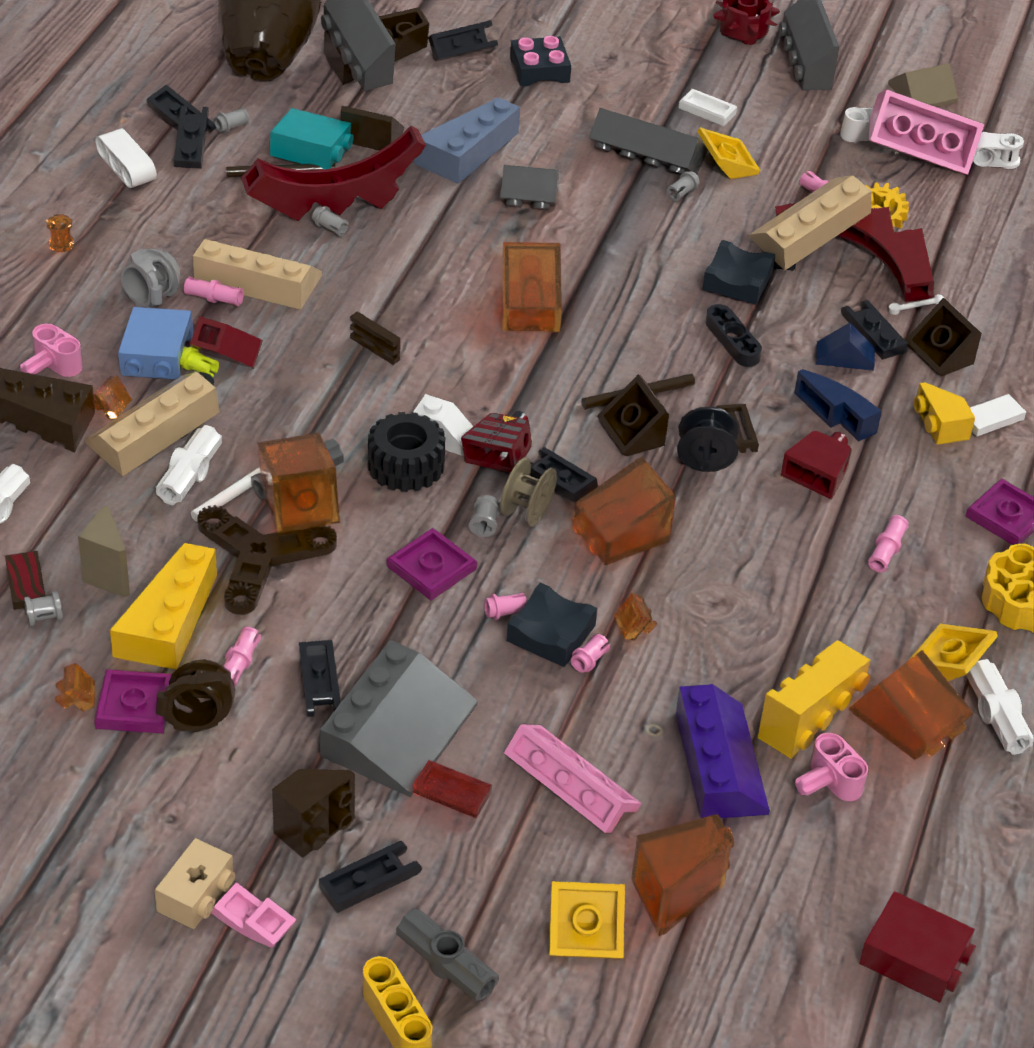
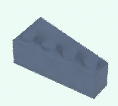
M498 97L421 134L426 147L420 156L415 158L414 164L459 184L519 133L520 107Z

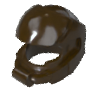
M206 659L194 660L183 664L172 673L169 686L165 691L157 693L156 714L163 716L168 723L174 726V729L181 731L199 732L217 726L228 715L234 703L235 685L231 678V672L219 663ZM198 698H207L211 700L200 702ZM174 699L179 704L192 709V712L186 713L181 709H177Z

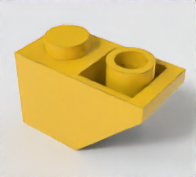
M926 382L919 383L917 396L913 400L916 413L920 414L926 431L932 435L935 443L944 444L970 440L975 416L965 399Z

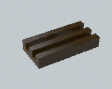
M358 311L350 316V321L353 322L350 325V330L354 331L350 334L352 340L392 365L400 361V337Z
M746 404L716 406V408L723 409L733 415L737 421L739 435L736 442L739 452L746 453L747 448H750L751 452H758L759 443ZM737 411L739 412L748 440L743 439L735 414Z

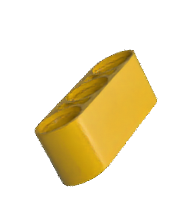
M381 956L368 960L363 966L362 993L394 1048H432L431 1021L395 963L391 959ZM410 1038H419L420 1040H410Z

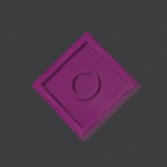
M1001 478L967 508L965 517L1012 545L1021 544L1034 532V497Z
M432 528L386 559V566L431 601L477 569V561Z
M106 669L94 720L95 729L164 734L166 720L163 716L156 714L157 693L165 691L169 686L172 674Z

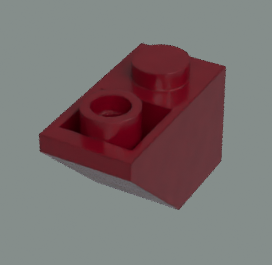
M199 316L190 345L197 348L199 353L254 369L263 340L228 324Z

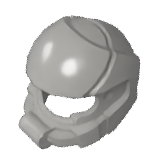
M156 248L139 249L132 253L127 260V266L121 272V283L124 291L137 307L155 308L162 304V296L172 297L177 292L181 281L180 266L174 256Z

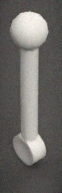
M937 294L934 298L902 305L892 303L889 305L888 311L890 314L897 315L901 310L930 304L937 305L944 297L941 294Z

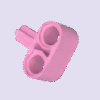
M40 324L33 329L32 336L35 355L20 365L22 372L36 375L48 367L61 376L71 377L82 371L80 342L76 338L53 324Z
M834 733L820 734L814 744L810 763L812 770L795 780L798 793L808 796L827 786L841 800H858L864 790L868 765L839 735Z

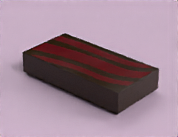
M38 551L5 555L13 609L25 608L24 597H30L31 599L45 597Z

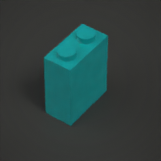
M291 108L270 132V156L301 164L318 165L324 170L331 169L333 163L340 162L343 154L352 147L354 136L351 134V123Z

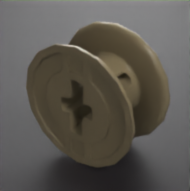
M524 457L518 461L507 479L501 497L500 511L502 515L508 516L513 513L518 505L527 508L526 520L528 526L534 527L539 523L549 507L556 486L557 473L556 469L549 468L539 479L530 476V459ZM528 482H532L536 484V486L528 484ZM524 498L526 500H529V502H525L521 499Z

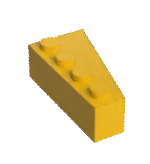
M184 543L110 629L112 656L114 658L174 670L178 669L217 577L216 549Z
M835 641L815 656L812 666L805 664L799 668L794 680L790 677L783 680L780 684L782 689L779 692L771 689L766 693L758 739L790 759L800 749L806 750L819 729L824 731L832 721L833 715L838 710L843 711L848 706L852 695L856 691H863L870 680L868 669L871 660L842 642Z

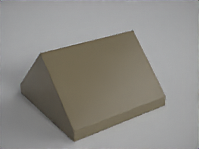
M950 63L905 72L888 81V85L896 93L934 107L958 102Z
M109 505L104 506L78 536L83 582L122 597L129 596L126 549Z

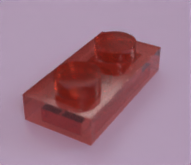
M428 760L413 784L414 794L474 818L478 817L492 791L491 784Z

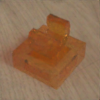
M118 375L108 377L93 394L95 397V410H103L108 419L117 418L133 400Z
M631 593L614 614L624 639L635 641L641 632L649 634L657 626V622L652 620V611L647 607L642 595Z
M76 662L64 667V678L56 683V688L63 694L56 696L55 701L63 708L75 704L82 712L93 708L95 680Z

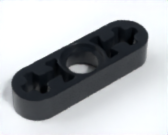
M722 304L710 306L707 309L705 322L709 330L739 365L745 367L756 366L761 358V344L728 306ZM734 333L740 335V337H730L727 334Z

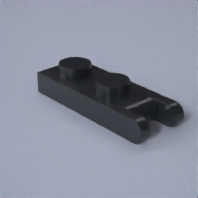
M489 20L428 36L434 60H444L498 46L497 40L488 42L484 30L493 26L492 21Z
M168 85L163 86L147 98V106L177 130L181 105L187 106L188 114L202 115L198 109ZM208 118L207 130L212 132L216 129V126Z
M181 105L174 155L175 167L202 169L209 107L202 108V115L188 114L187 106Z
M869 300L861 301L860 311L854 312L850 306L841 308L842 316L875 347V353L882 360L907 351L908 343Z
M546 447L538 451L541 458L536 463L530 462V476L537 479L549 468L556 469L557 480L554 491L574 503H577L598 488L596 477Z
M332 640L299 642L307 717H314V706L333 705L334 712L341 701Z
M398 841L319 878V888L336 913H339L418 875L422 870V866L418 861L403 865L398 857L407 851V846L403 841Z

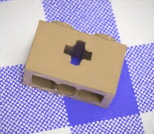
M195 838L156 887L157 912L195 929L202 918L206 919L210 916L221 893L227 892L231 888L235 880L232 855Z

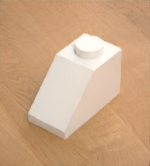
M425 394L414 410V413H418L419 416L426 415L430 417V421H436L439 424V428H442L445 433V450L464 456L461 437L473 427L472 424L454 403Z

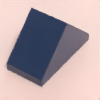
M848 323L817 341L816 365L874 371L875 347L851 323Z

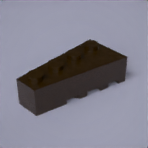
M420 7L379 16L396 44L394 62L427 47L429 22ZM325 31V56L343 85L354 81L348 64H344L341 52L338 47L335 48L333 46L329 32Z
M0 368V423L10 422L15 424L16 429L27 433L30 430L40 434L44 441L52 444L55 441L65 444L66 450L75 453L95 414L93 385Z

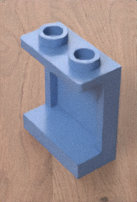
M133 307L118 351L121 375L162 379L179 378L181 375L180 359L185 342L191 341L194 333L191 311Z

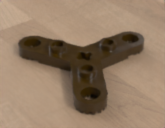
M210 505L207 509L204 507L197 516L199 531L238 558L224 595L226 609L237 615H245L256 609L272 566L328 555L337 547V534L334 528L331 529L329 525L326 527L325 524L322 526L316 524L317 527L313 525L307 529L296 528L262 535L237 516L234 517L221 506L217 508V505H214V507ZM209 519L221 520L218 522L219 524L215 523V525L213 523L210 525L209 522L206 523ZM319 537L328 539V541H325V544L324 542L322 544L317 542L316 544V541L313 540ZM237 596L248 597L247 601L244 600V603L242 601L238 603L237 600L236 602L234 600Z

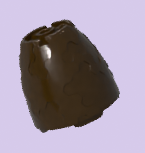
M218 0L220 38L228 65L235 73L242 76L252 75V79L259 82L273 81V79L279 77L291 65L302 47L307 43L317 21L322 1Z

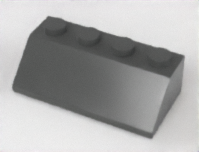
M327 0L324 3V15L321 16V24L323 29L329 32L333 46L335 48L338 47L341 52L344 64H348L353 79L359 82L364 91L393 84L396 44L369 0Z
M798 0L784 12L783 22L779 23V36L783 37L784 50L789 53L790 66H793L795 69V80L799 81L802 91L832 90L839 52L836 36L821 0Z
M599 108L589 137L596 143L595 147L600 150L610 152L612 148L620 151L619 155L628 159L635 160L637 156L644 158V163L659 168L660 164L670 166L669 171L680 175L685 171L695 172L708 151L705 144L697 137L603 108Z

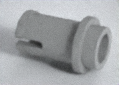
M239 108L226 114L223 112L218 113L217 117H214L213 122L218 132L226 134L232 128L248 124L249 115L246 109Z
M692 171L683 172L679 180L667 187V195L675 190L676 192L669 196V198L675 202L679 201L689 191L694 192L698 188L699 177Z
M318 206L312 215V220L316 226H323L338 236L344 235L348 229L349 221L330 212V208L327 206Z

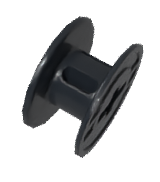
M699 407L689 411L681 418L678 425L681 438L677 444V452L685 465L702 472H716L727 468L735 461L738 455L736 439L739 435V426L733 415L716 407Z

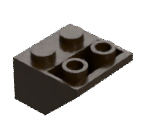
M298 769L272 789L273 833L302 858L311 851L320 849L327 839L339 830L349 827L355 819V773L351 770Z

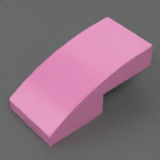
M237 882L217 902L211 913L244 936L271 948L279 942L296 922L293 916L268 897L262 902Z

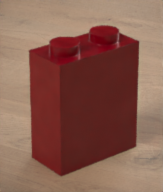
M894 891L864 943L859 964L941 1003L947 990L950 992L955 991L962 976V972L958 970L961 963L968 966L973 957L976 946L971 944L975 929Z

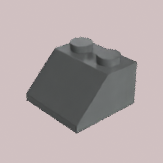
M504 165L501 201H506V206L522 207V203L533 204L534 209L549 210L550 206H556L559 170Z

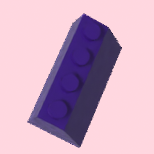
M713 684L680 686L676 717L700 820L769 815L770 809L743 705Z

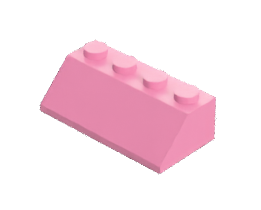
M885 90L877 94L870 116L869 141L968 175L984 124Z

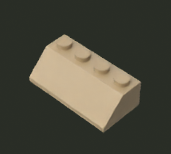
M853 175L834 178L750 233L749 238L764 252L775 254V262L784 270H787L871 213V190Z
M207 239L203 240L193 255L194 278L209 282L211 280H218L223 285L243 288L245 296L300 310L322 276V271L310 265Z
M197 371L180 376L86 437L84 441L121 476H125L220 413L216 387Z

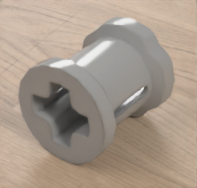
M484 495L476 498L474 501L475 515L469 520V529L477 536L490 537L497 530L496 517L501 513L500 502L493 496Z
M58 591L52 592L50 596L35 599L24 597L29 626H34L37 621L52 618L63 620Z

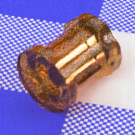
M56 214L49 217L47 228L51 233L49 239L50 249L56 252L71 250L74 247V238L70 233L72 219L64 214Z

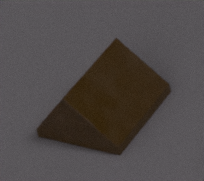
M347 106L341 107V121L351 123V134L354 136L353 145L380 151L401 136L404 131V126L391 116Z
M942 298L905 341L940 376H944L974 364L982 333L945 298Z
M638 374L597 415L625 456L665 446L669 413L643 377Z

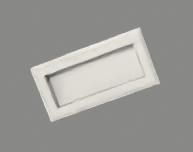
M691 89L679 101V109L721 126H725L737 112V106L695 89Z
M1009 394L970 408L975 416L972 433L978 437L1025 419L1026 411Z

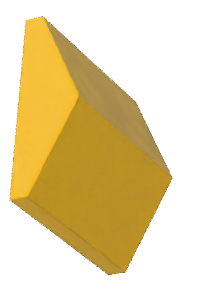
M699 127L697 130L699 136L716 163L730 179L759 174L761 170L740 139Z
M940 623L908 660L909 667L940 684L965 676L998 637L997 631Z
M552 881L549 956L623 959L625 884Z

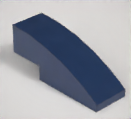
M804 369L798 371L794 394L830 428L841 424L858 442L877 434L882 411L854 390L820 374Z

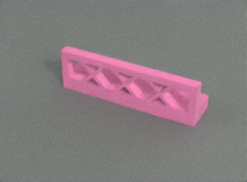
M521 724L504 754L605 833H612L624 812H637L642 804L541 725Z

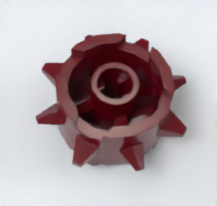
M769 0L716 1V4L721 6L722 10L714 13L713 18L720 20V32L723 36L741 40L746 45H752L756 43L757 39L767 35L770 26H777L771 20V17L780 13V10L773 7V3H770Z

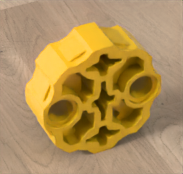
M1026 543L1014 544L1003 552L995 553L988 561L981 599L985 609L992 612L1004 626L1013 630L1024 629L1034 633V547Z

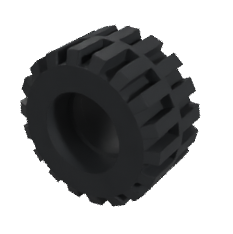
M398 412V415L389 414L386 415V419L380 418L376 421V425L370 428V434H368V471H370V475L373 479H378V484L382 486L387 485L388 489L394 491L396 489H401V492H408V490L412 489L419 491L421 487L428 488L432 486L433 481L437 482L444 472L446 437H444L443 429L439 428V424L436 421H430V417L426 415L419 416L418 413L411 412V414Z

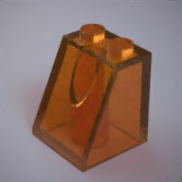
M503 242L500 281L502 331L560 332L562 314L560 243Z
M320 433L257 442L260 473L277 533L340 523L336 466Z
M640 457L575 503L572 525L575 532L581 535L588 543L591 552L597 555L606 566L669 542L676 496L647 461Z
M923 650L848 708L852 714L914 760L925 753L932 757L946 746L943 739L949 736L952 740L967 728L964 721L974 714Z
M718 814L637 835L631 880L658 936L669 932L724 886L726 873L730 868L729 857L731 848L734 847V838L730 828L724 827Z

